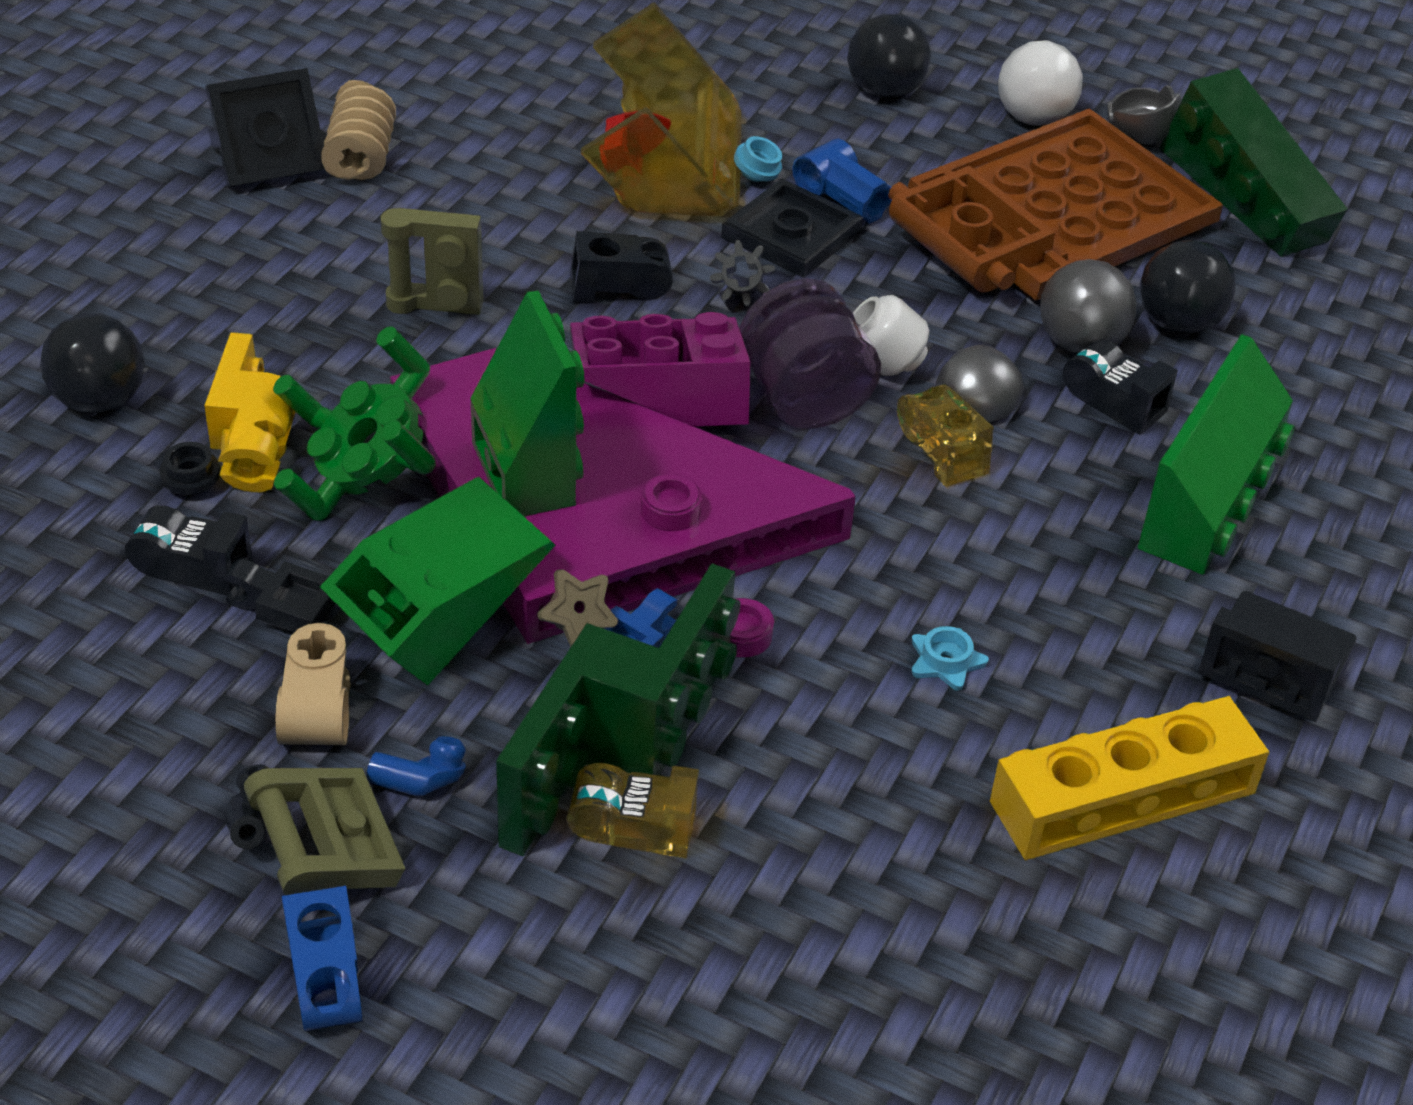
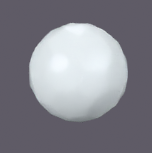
M1047 40L1031 41L1015 49L1003 63L998 79V93L1004 108L1017 121L1031 126H1045L1065 118L1074 109L1082 93L1083 76L1077 59L1064 46Z

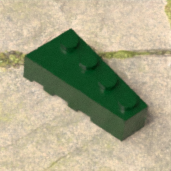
M1239 68L1190 82L1171 122L1168 135L1163 139L1159 149L1215 199L1222 203L1224 207L1279 256L1283 257L1329 242L1348 208Z

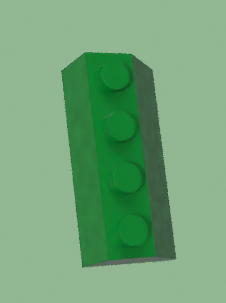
M1243 334L1240 335L1161 459L1137 548L1201 575L1205 573L1215 554L1221 557L1226 556L1238 527L1237 524H1234V521L1237 520L1244 523L1247 520L1257 496V490H1254V487L1260 489L1266 487L1276 463V457H1273V454L1283 457L1295 429L1294 425L1286 423L1293 400L1253 338Z

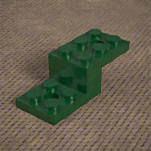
M715 564L710 565L660 648L586 623L496 760L499 848L523 857L537 833L545 835L549 831L557 814L561 794L566 786L573 788L578 784L586 765L599 770L606 769L612 771L617 776L627 780L630 775L653 778L652 788L665 766L675 767L685 746L687 728L692 721L696 723L702 721L710 704L714 682L717 678L722 680L727 678L736 657L737 645L730 642V634L735 627L740 612V600L733 598L735 571Z

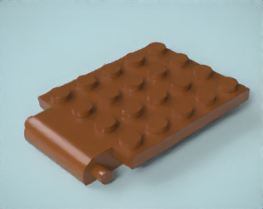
M1090 108L912 177L909 180L908 187L902 182H898L891 187L888 194L892 200L889 207L891 220L977 291L989 292L998 287L1001 290H1006L1015 283L1023 293L1031 296L1034 300L1041 299L1045 285L1054 273L1072 262L1093 259L1108 262L1115 267L1218 222L1223 208L1222 203Z

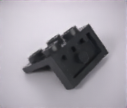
M1243 591L1232 610L1221 607L1215 617L1198 673L1317 722L1354 648L1357 637L1343 629L1251 592Z

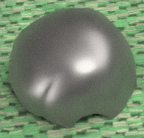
M1169 85L1164 86L1161 91L1152 88H1130L1117 94L1112 101L1107 103L1108 121L1138 144L1152 145L1162 141L1168 135L1171 122L1181 103V96L1179 93L1174 94L1172 87Z
M975 345L957 350L942 367L935 382V399L937 404L944 403L945 400L949 401L956 411L957 418L960 420L969 417L988 423L1006 419L1021 401L1024 389L1022 374L1005 354L991 346Z

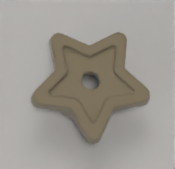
M559 569L554 572L555 593L551 601L538 612V618L541 621L555 624L562 630L570 647L586 623L603 629L614 628L617 625V618L604 603L608 585L607 576L601 574L580 581L565 570ZM577 601L582 602L584 605L582 613H577L574 610V604Z

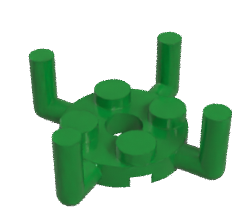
M392 326L384 328L378 334L376 341L403 369L393 385H369L365 381L354 382L343 391L340 403L333 410L322 406L290 375L281 376L273 386V391L310 426L319 429L310 437L307 444L308 454L314 458L318 471L326 478L317 492L289 468L280 471L274 479L275 488L312 520L321 521L326 519L344 493L359 495L369 492L363 486L371 484L378 479L386 485L397 478L406 468L426 475L431 473L436 467L434 455L421 443L423 430L418 426V415L422 416L420 407L412 400L428 377L430 365ZM376 432L368 443H363L370 434Z

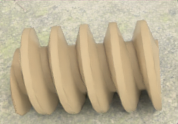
M349 80L340 87L336 95L333 113L330 117V124L322 149V164L327 173L340 179L365 180L371 179L382 172L386 164L391 133L396 119V106L392 98L382 89L376 88L362 80Z

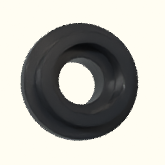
M183 442L172 446L165 453L164 461L160 466L162 484L165 488L177 494L196 495L204 492L215 485L220 476L219 462L216 457L211 454L208 447L197 442Z

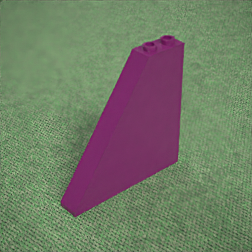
M497 348L431 365L428 377L412 398L420 407L422 416L418 415V426L423 430L421 443L436 459L435 469L431 473L426 474L439 497L478 476L491 487L472 444L470 398ZM400 374L391 376L390 384L393 385ZM584 383L583 387L576 388V399L580 404L584 420L583 434L576 435V445L581 454L584 471L583 478L576 480V505L524 516L555 544V547L503 604L526 643L531 644L564 633L555 624L541 621L538 618V612L551 601L555 593L554 572L556 570H565L580 581L601 574L607 576L608 585L604 603L610 610L617 605L628 612L637 609L647 595L657 588L672 597L695 590L711 564L735 571V576L850 539L856 496L847 487ZM663 474H678L693 480L699 486L702 493L699 519L692 526L677 531L661 530L648 524L641 514V491L647 481ZM580 601L574 604V610L577 613L584 611V605Z

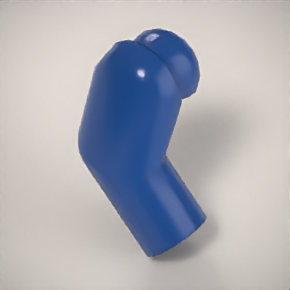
M441 736L430 744V756L417 761L375 752L370 759L366 777L369 784L414 796L426 795L459 780L466 768L465 762L462 761L466 748L459 739Z

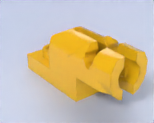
M230 332L204 405L210 448L221 450L218 462H223L220 476L225 482L242 491L261 493L272 489L274 485V479L278 474L281 463L278 460L286 452V442L295 411L273 391L275 382L281 376L264 372L263 358L255 357L253 334Z

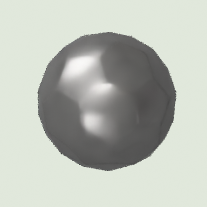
M1085 259L1072 262L1060 268L1047 281L1041 295L1040 312L1044 329L1053 341L1069 352L1079 353L1092 342L1101 339L1118 345L1131 330L1136 316L1137 302L1132 284L1119 269L1105 261Z

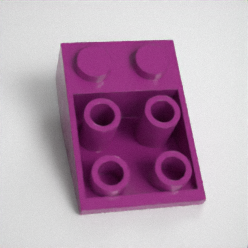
M717 312L701 313L694 319H672L663 314H648L642 316L639 320L616 321L608 316H592L586 318L583 322L570 323L573 350H576L580 355L585 382L693 427L749 424L750 359L736 317H727Z

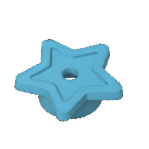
M942 626L932 629L927 635L914 634L912 636V645L920 656L912 667V675L915 678L938 677L952 689L959 691L963 688L966 673L984 668L988 663V656L973 650L974 644L971 637L961 628Z

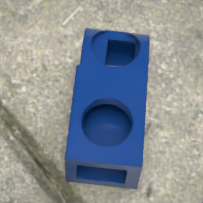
M341 886L281 896L303 1030L310 1031L363 1022L357 980V954L347 887ZM316 910H327L336 915L301 922L304 916Z

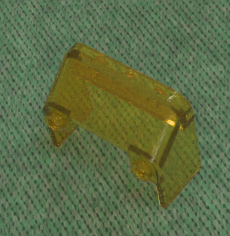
M653 2L593 42L595 51L623 81V98L621 99L623 111L638 112L583 146L581 154L613 187L617 199L626 208L632 207L635 211L642 213L720 217L736 208L740 203V169L734 162V154L737 147L741 144V109L728 86L658 5ZM653 113L671 120L669 130L662 125Z

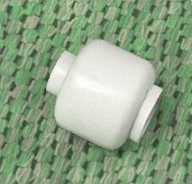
M894 295L882 296L880 298L874 296L866 299L856 308L849 319L848 329L850 330L849 344L851 350L883 376L897 375L903 371L910 372L916 369L927 355L928 349L926 344L929 338L927 322L903 300Z

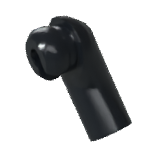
M262 764L249 766L239 771L235 782L240 793L229 801L225 810V820L230 838L237 847L243 849L257 847L263 841L265 835L262 815L260 811L251 808L244 790V783L249 776L259 770L269 768Z

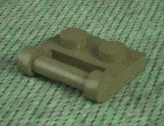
M392 208L383 212L381 215V233L387 238L390 273V285L386 288L387 308L397 314H406L415 309L480 315L483 306L481 216L406 208ZM411 236L424 237L426 284L411 282L409 237Z
M268 768L259 770L247 778L244 783V790L251 808L260 811L281 865L277 877L284 895L346 886L347 889L397 886L405 871V866L363 768ZM286 802H299L320 855L307 856Z

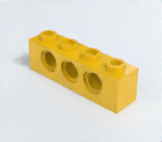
M1230 696L1204 703L1193 702L1179 710L1150 718H1135L1121 726L1092 734H1077L1063 742L1034 750H1019L1008 757L1001 758L997 764L990 803L1024 860H1029L1255 794L1269 755V750Z

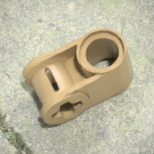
M308 624L297 629L290 636L287 644L283 682L278 690L276 702V737L279 745H346L351 683L349 671L345 667L346 643L341 631L330 624Z

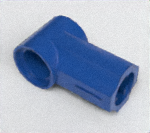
M833 139L798 156L793 162L792 171L797 186L819 196L823 194L828 195L847 209L863 216V220L869 224L880 219L892 201L888 196L891 186L859 165L854 150L842 139Z

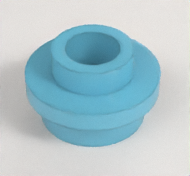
M753 136L737 147L734 154V162L742 175L747 179L755 182L773 181L781 172L782 152L772 141L763 137Z

